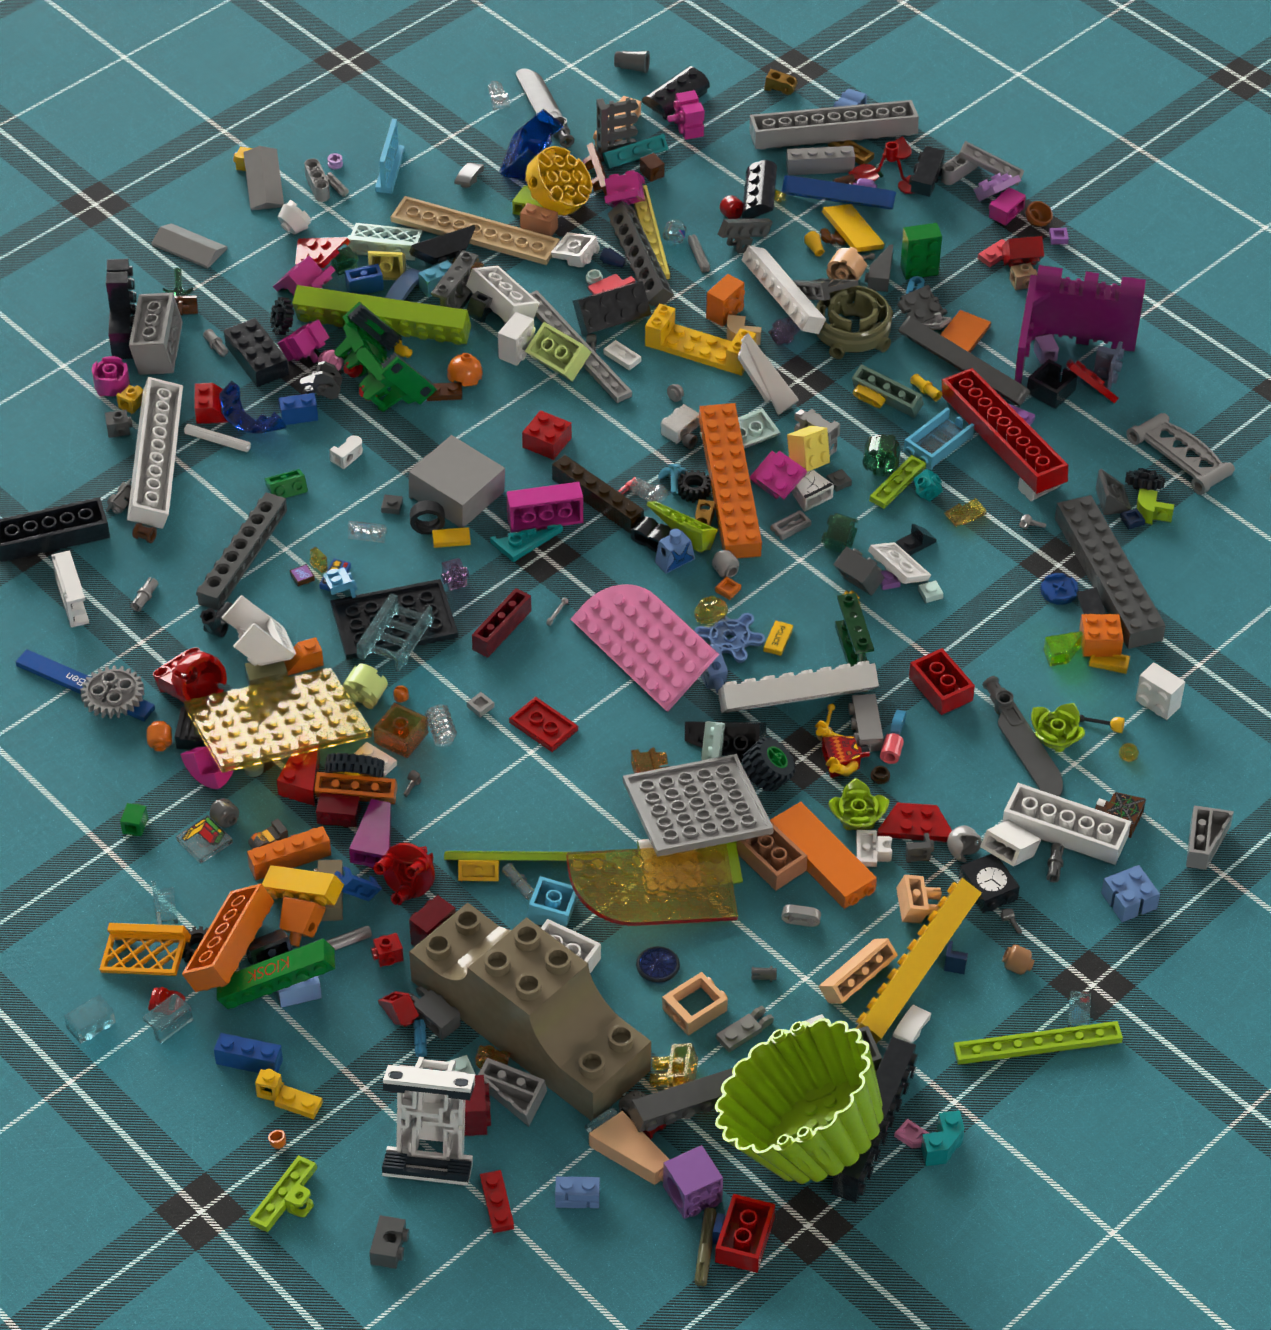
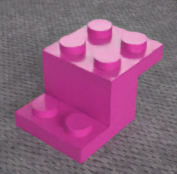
M635 170L627 171L625 175L620 176L619 174L609 175V178L605 179L607 196H604L605 203L614 208L621 201L627 204L645 201L642 185L645 184L644 177L635 172Z
M307 256L289 270L273 288L277 292L282 288L284 290L288 289L293 295L297 285L322 288V285L333 278L331 274L335 269L330 265L323 271L310 256Z
M771 451L751 474L750 481L775 499L780 497L785 500L807 474V471L781 451H778L777 454Z

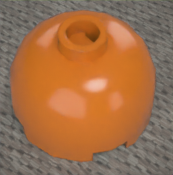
M463 353L455 356L450 361L447 369L449 381L461 382L462 386L477 385L480 379L482 380V365L471 354Z

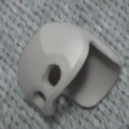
M965 825L953 829L947 840L950 853L959 862H966L963 855L976 853L981 848L980 845L982 843V839L976 831Z

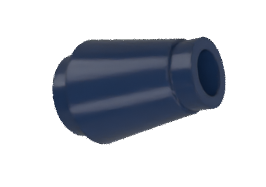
M610 247L604 248L600 255V260L604 264L621 268L625 265L626 258Z

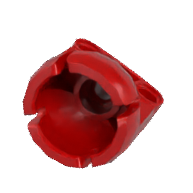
M198 647L186 650L153 672V677L160 692H166L193 707H206L213 704L221 697L224 691L218 684L226 685L227 682L226 669L219 658L200 651Z

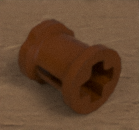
M138 522L133 528L132 535L135 539L141 538L148 543H153L157 535V529L155 527L143 526L142 523Z

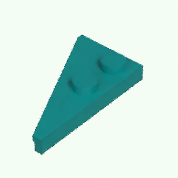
M561 524L549 525L547 529L536 531V528L528 529L518 533H508V537L496 539V536L490 537V543L512 562H515L561 533L563 526Z

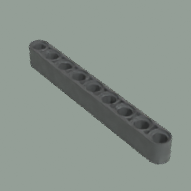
M910 316L906 318L898 329L902 335L960 371L973 368L999 395L1019 407L1030 394V391L1022 384Z

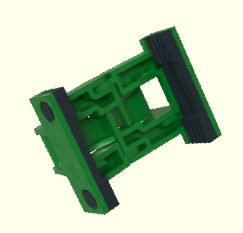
M358 302L343 316L346 323L343 329L347 337L335 349V355L345 360L343 370L351 378L361 377L367 372L369 373L359 384V394L361 397L373 402L381 412H384L401 399L408 404L416 401L421 405L437 390L431 381L417 372L395 352H393V356L390 355L391 358L387 357V350L393 349V345L396 346V342L399 343L398 340H402V338L361 302ZM386 395L383 400L379 399L380 397Z

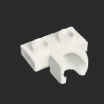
M876 830L856 831V857L866 867H877V861L890 862L892 860V837H877Z

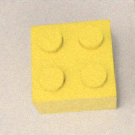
M808 426L787 434L789 458L805 468L807 472L830 463L828 431L826 427Z

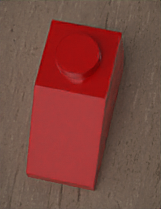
M394 991L378 1000L380 1006L396 1025L408 1026L419 1016L409 993Z

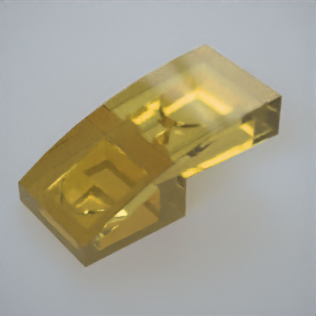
M976 498L963 506L959 503L944 512L945 516L954 526L972 522L987 514L986 509Z

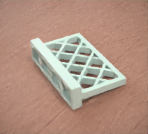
M356 223L351 235H348L350 244L347 246V253L368 256V251L403 252L406 260L415 261V257L411 256L409 251L411 245L420 242L422 230Z

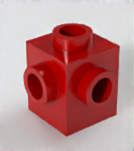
M397 933L373 939L374 948H371L373 959L378 960L380 967L404 961L403 947Z

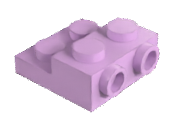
M998 173L991 177V181L988 182L986 179L978 183L979 187L973 190L980 202L1020 182L1021 179L1019 175L1012 177L1006 173L1001 176Z

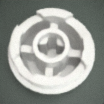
M290 200L287 204H283L278 220L284 230L297 234L308 229L311 218L305 211L296 207L297 204Z

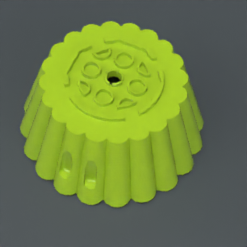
M826 1018L818 1019L812 1024L806 1021L795 1022L789 1031L778 1029L772 1033L767 1042L756 1044L748 1053L747 1058H743L735 1064L732 1070L733 1076L727 1078L721 1086V1093L724 1095L715 1104V1110L719 1113L715 1125L723 1131V1140L785 1181L794 1180L799 1184L807 1183L810 1180L820 1182L828 1175H838L845 1166L855 1164L859 1159V1154H863L870 1149L871 1140L878 1136L880 1132L879 1124L884 1118L881 1094L868 1042L863 1041L862 1033L859 1029H849L847 1022L836 1021L831 1024L830 1020Z

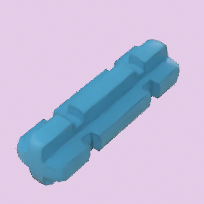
M422 1019L415 1020L413 1023L415 1029V1054L418 1058L426 1057V1024Z

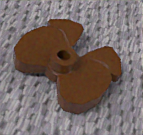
M822 228L819 232L821 233L822 241L825 243L836 244L837 242L840 245L846 244V241L837 230H835L834 234H831L826 228Z

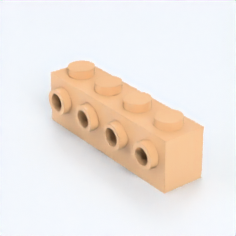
M888 938L874 939L818 987L828 1003L842 1004L856 991L860 990L865 983L874 978L879 971L888 966L898 954Z

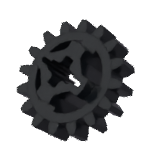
M278 297V300H275V305L271 308L270 323L271 328H273L272 332L275 335H286L287 332L289 333V327H292L294 309L289 298Z
M1138 468V470L1126 472L1125 483L1133 485L1132 487L1136 490H1161L1165 485V477L1157 475L1158 473L1154 470Z

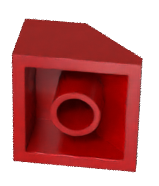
M214 383L195 384L196 423L233 422L232 394Z

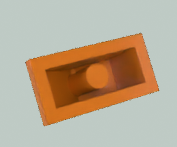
M316 637L298 642L294 646L296 652L291 660L284 661L288 676L324 666L322 649Z

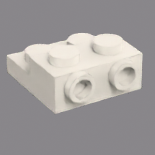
M567 232L551 251L552 258L567 260L569 266L584 267L585 264L591 262L594 253L597 254L599 252L600 246L596 236Z

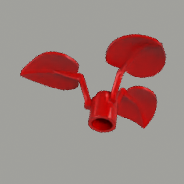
M903 136L895 141L886 143L877 169L871 164H861L848 172L853 174L856 181L859 178L876 181L879 179L878 172L885 158L889 162L897 160L902 179L898 183V188L903 193L914 194L911 192V185H909L911 175L906 178L904 177L900 159H906L912 154V149Z

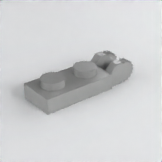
M763 1006L754 1009L751 1014H747L717 1033L716 1039L730 1053L761 1033L763 1029L773 1023L774 1017L768 1014L758 1023L756 1020L763 1016L766 1011Z

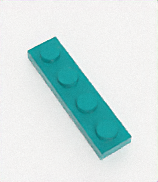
M661 134L602 154L607 169L638 160L652 153L656 154L669 150L665 135Z

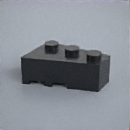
M925 146L924 151L920 152L918 157L919 164H915L913 171L915 174L911 175L909 180L912 193L931 196L935 183H938L939 180L937 177L942 175L945 150Z

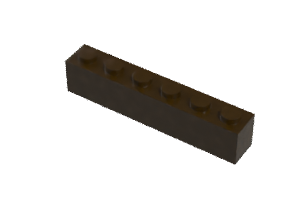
M566 455L552 464V480L558 484L579 482L583 501L631 534V529L644 516L643 508Z

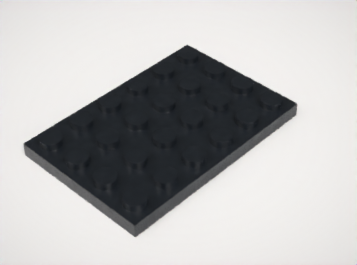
M441 579L356 595L355 598L350 596L330 600L346 660L458 638V631Z

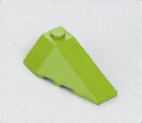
M656 501L647 502V506L671 529L681 530L691 540L693 550L698 552L711 550L718 529Z

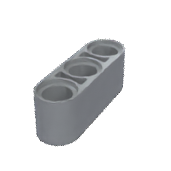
M956 155L943 164L941 181L946 185H952L978 166Z
M313 158L306 160L304 163L305 176L315 199L320 202L329 200V182L320 162Z

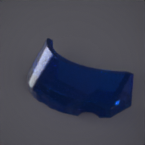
M233 381L219 393L222 414L229 424L233 425L236 429L253 434L286 429L287 426L275 412L271 414V417H266L262 414L257 420L250 417L241 404L240 388Z

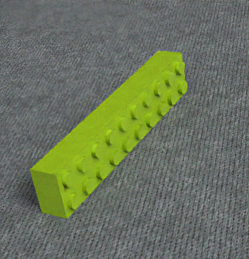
M301 285L296 287L292 304L298 320L302 322H313L319 319L322 325L332 324L336 327H343L346 324L343 316L358 302H361L404 337L413 336L422 340L447 341L456 345L467 344L471 322L468 310Z

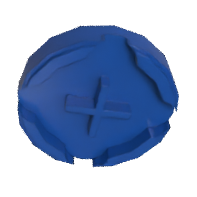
M1063 573L1050 574L1041 583V594L1044 599L1057 605L1071 603L1076 599V592L1079 590L1076 580L1072 577H1067Z

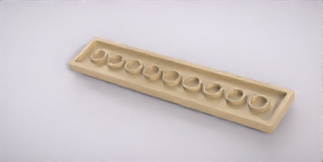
M404 196L391 215V222L440 236L475 225L476 228L469 244L544 265L548 264L552 258L551 251L560 242L558 238Z

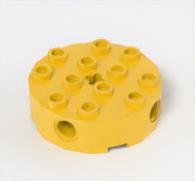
M551 146L542 150L527 165L525 179L533 199L537 200L543 208L565 216L574 213L588 201L593 186L591 176L585 164L579 158L576 159L570 154L571 151L566 148Z

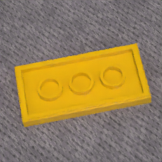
M852 204L823 207L822 213L850 247H854L858 252L884 248L885 243Z

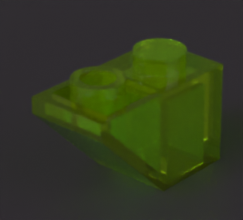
M1082 631L1045 637L1043 650L1049 666L1068 664L1081 647Z

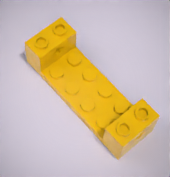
M659 303L645 325V346L742 376L745 369L738 360L742 344L741 339L746 334H749L756 343V333L740 328L734 339L729 341L675 324V308Z

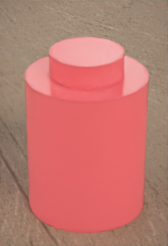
M890 733L885 736L880 753V758L885 763L895 764L899 761L904 740L900 735Z

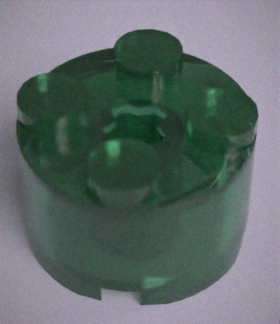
M872 435L868 437L862 460L863 466L867 471L869 469L876 476H889L895 469L897 470L901 447L896 437L893 435Z
M835 513V515L830 514L827 521L829 527L827 533L824 532L821 543H824L826 549L842 553L846 546L851 548L858 529L854 527L855 523L858 524V519Z

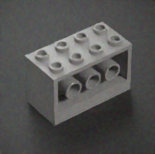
M173 292L139 294L129 347L139 375L174 373L183 321Z

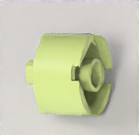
M359 664L357 667L355 665L343 683V689L347 694L346 699L351 703H363L366 708L373 709L388 686L387 679L383 675L380 677L376 674L378 670L369 665Z

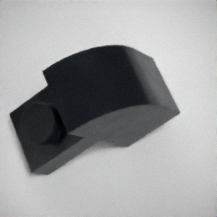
M479 291L475 292L470 297L467 306L469 317L484 323L486 316L492 312L490 305L493 298Z

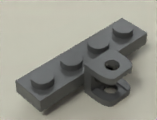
M769 218L724 219L718 235L722 238H728L727 245L736 246L735 251L737 253H744L748 245L751 246L753 239L750 237H766L773 222Z

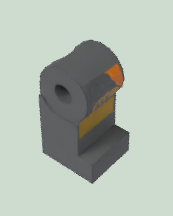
M277 818L271 822L272 826L261 832L254 833L249 838L248 844L253 849L288 838V830Z

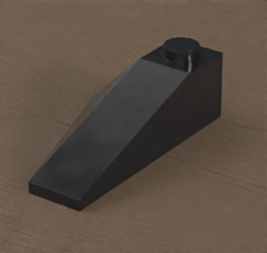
M685 721V741L703 748L705 722ZM719 722L725 723L722 755L737 754L740 762H742L743 755L748 749L762 738H766V723Z

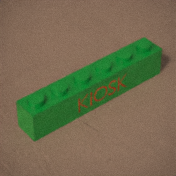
M323 938L236 971L226 986L217 987V1001L227 1009L235 1008L238 1005L270 995L273 992L288 988L302 981H307L318 975H323L335 969V949Z

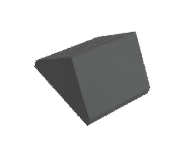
M1100 469L1098 471L1096 492L1103 515L1120 514L1132 510L1124 484Z

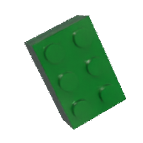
M937 223L903 227L900 267L905 280L914 276L929 277L939 275L942 234Z

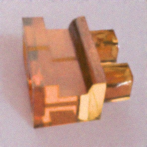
M654 747L649 749L648 752L642 753L639 752V749L631 750V765L634 774L670 767H660V765L668 764L666 751L656 752Z

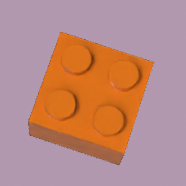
M727 274L707 292L706 318L723 327L727 324L728 315L740 313L744 309L745 282Z
M1081 614L1079 634L1083 657H1091V655H1095V657L1121 655L1123 634L1120 615Z

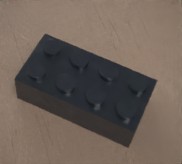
M643 281L630 283L572 301L581 334H590L652 315Z
M256 318L224 330L226 347L257 387L289 375L287 358Z

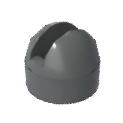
M687 433L682 437V443L688 449L694 448L697 444L698 438L693 434Z

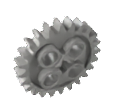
M115 665L110 670L106 666L105 671L99 668L98 674L92 672V678L86 677V682L82 683L83 688L80 689L84 707H88V712L94 711L95 716L101 713L102 718L107 714L110 719L114 714L118 718H120V713L127 715V710L133 712L134 706L139 707V701H143V695H145L144 684L141 681V677H137V672L131 673V668L124 671L123 666L116 669Z

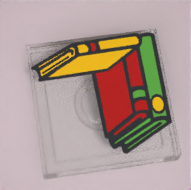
M209 815L176 835L177 841L200 863H203L233 843L232 838Z

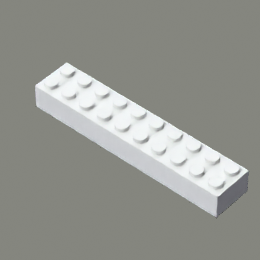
M148 377L142 394L127 520L163 529L168 518L183 385Z

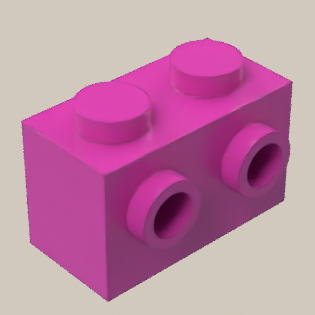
M1008 187L1004 192L1000 193L997 199L990 203L989 218L1006 226L1024 209L1026 195Z

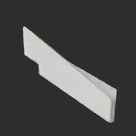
M746 334L741 339L742 344L738 360L765 402L772 401L777 414L780 415L792 408L799 400L752 337Z

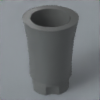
M617 51L614 56V66L647 73L650 66V52Z

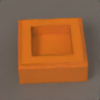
M727 576L715 587L716 593L729 600L741 590V584Z

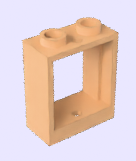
M702 972L662 996V1009L688 1036L727 1011V995L724 991H720L715 986L713 980L710 977H706ZM702 988L714 1002L691 1016L679 1001Z

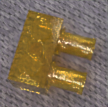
M692 1043L672 1044L670 1056L652 1058L653 1070L668 1069V1072L651 1073L649 1079L651 1087L665 1085L675 1087L696 1079L698 1057Z

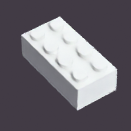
M499 266L472 268L466 286L473 294L479 291L493 298L490 308L505 323L508 322L515 312L534 319L540 303Z

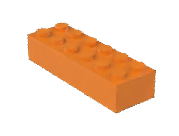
M262 883L230 891L182 973L195 992L207 991L219 986L224 987L231 981L233 973L239 967L242 957L247 953L250 943L255 939L254 936L262 926V922L274 903L273 898Z

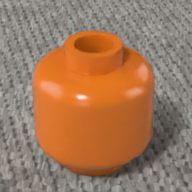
M164 721L152 722L146 731L147 744L149 747L154 748L155 751H164L172 744V728Z

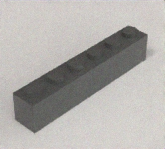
M733 1068L632 1100L628 1113L638 1132L652 1131L663 1124L670 1125L676 1120L682 1118L689 1119L700 1112H710L715 1108L716 1101L724 1095L721 1093V1086L727 1078L733 1076Z

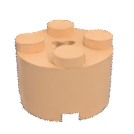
M854 247L841 248L828 263L826 273L829 279L859 280L867 268V263Z

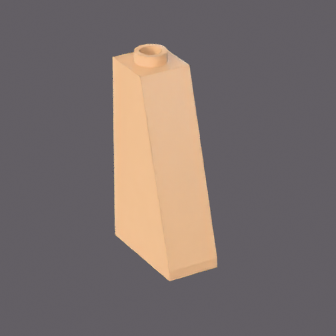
M623 1111L589 1133V1146L654 1185L663 1181V1163L670 1159L643 1131L638 1132L634 1122Z

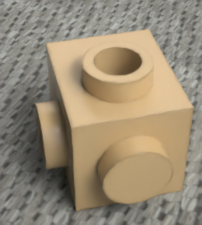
M1031 263L1011 266L1010 281L1015 290L1028 288L1030 275H1037V271L1033 269Z

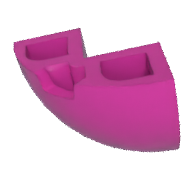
M229 739L215 742L212 745L197 747L180 755L189 773L199 783L212 789H219L228 782L235 768V740Z

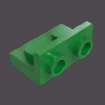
M300 469L264 478L266 486L273 495L288 498L308 492L305 475Z

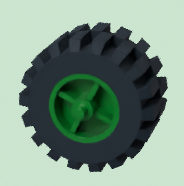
M770 737L762 738L743 755V769L746 771L747 776L751 779L752 783H755L757 787L765 791L773 792L778 790L794 776L796 771L794 758L790 751L782 743H779L778 740H773Z

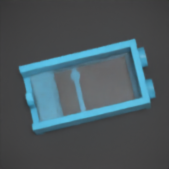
M948 407L906 438L904 442V453L909 457L913 455L926 462V468L932 470L936 464L968 439L971 440L973 438L974 424L971 423L963 429V419L961 417H957L955 423L949 420L950 409Z

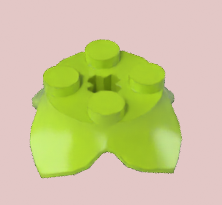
M1075 703L1058 706L1054 712H1050L1045 707H1033L1031 721L1036 731L1035 735L1046 747L1062 752L1065 748L1084 737L1085 730L1083 727H1079L1080 713Z
M855 778L845 786L841 798H832L828 805L832 813L843 824L844 829L864 830L874 827L875 822L886 812L890 800L882 795L872 796L869 787Z

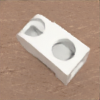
M353 435L348 437L346 442L339 448L333 446L329 450L330 461L345 469L362 454V439L359 436Z

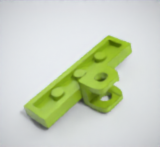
M298 1155L249 1218L250 1225L269 1232L286 1208L289 1213L295 1216L306 1217L314 1207V1203L309 1198L311 1196L310 1190L304 1187V1185L317 1170L316 1163ZM306 1205L305 1209H299V1207Z

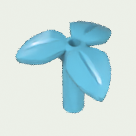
M669 464L668 467L660 471L658 479L660 480L671 475V494L677 495L678 475L680 476L682 473L685 475V471L688 470L681 467L680 464Z

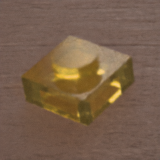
M317 547L310 549L311 558L309 560L311 565L321 573L327 571V557Z

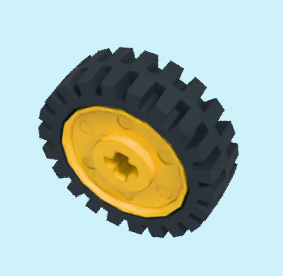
M331 753L326 756L325 773L383 778L384 760L372 756Z

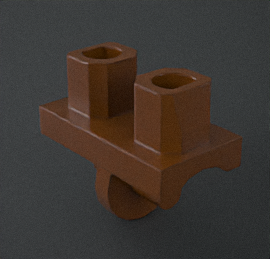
M175 296L181 316L183 314H198L197 296Z

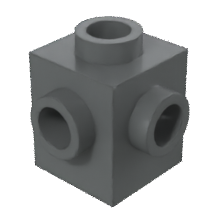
M126 410L105 413L109 438L130 435L129 428L133 427L131 416L127 417Z

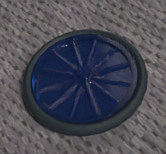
M655 946L641 952L637 958L636 967L643 978L659 983L672 979L679 971L680 962L678 956L669 948Z

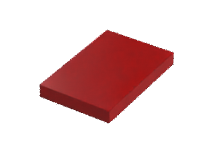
M536 696L509 718L510 724L551 752L578 731V725Z

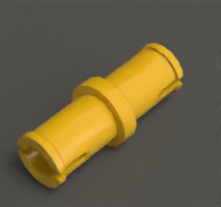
M914 374L911 377L910 383L919 388L922 394H927L934 401H938L942 397V392L935 388L930 381L924 380L919 374Z

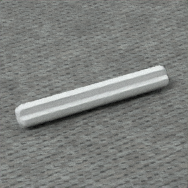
M187 424L184 428V433L237 450L249 452L251 448V443L202 427Z

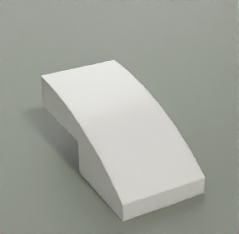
M912 1005L895 1029L893 1037L913 1044L920 1036L921 1029L930 1020L932 1013Z

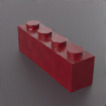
M515 588L472 634V650L488 658L532 611L531 595Z

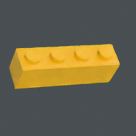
M270 865L262 882V885L273 899L289 897L315 902L322 906H335L344 887V884L335 874Z

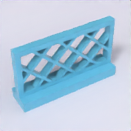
M392 119L380 157V173L375 186L376 192L392 194L402 162L405 147L404 145H399L397 119Z

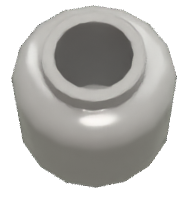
M723 550L714 555L712 566L719 576L731 578L739 570L740 563L731 551Z

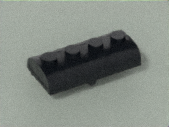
M689 66L643 97L642 103L662 115L664 120H667V116L675 114L673 102L676 101L677 93L695 90L698 98H700L710 88L709 80L701 71Z
M762 160L751 164L746 169L742 219H753L773 211L777 165L774 162Z

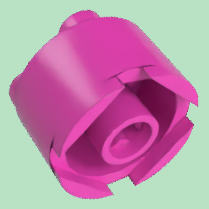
M108 356L102 358V361L99 363L96 361L93 364V382L99 396H116L118 393L121 394L130 385L128 366L126 362H122L121 358Z

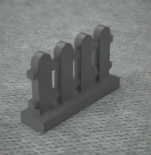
M603 98L596 100L597 152L601 162L605 161L602 153L637 142L636 139H631V137L636 136L638 133L636 126H631V124L638 121L636 113H631V111L638 108L637 101L634 99L626 98V101L616 103L609 101V104H605ZM626 112V114L614 116V114ZM626 125V127L614 129V127ZM625 138V140L614 142V140Z

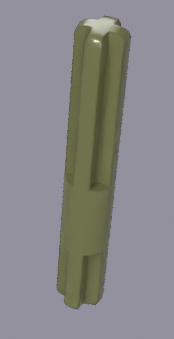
M707 1207L704 1210L694 1279L696 1286L704 1287L707 1284L713 1243V1229L717 1215L715 1208Z

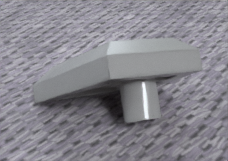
M937 312L934 314V318L922 324L932 330H941L952 320L951 317H942L941 313Z

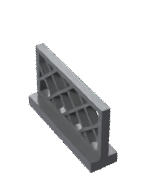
M847 279L793 280L810 300L830 299L829 293L859 285L858 280Z

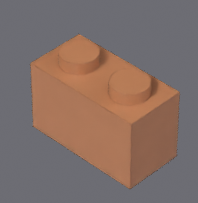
M527 203L520 212V228L552 237L558 229V212Z

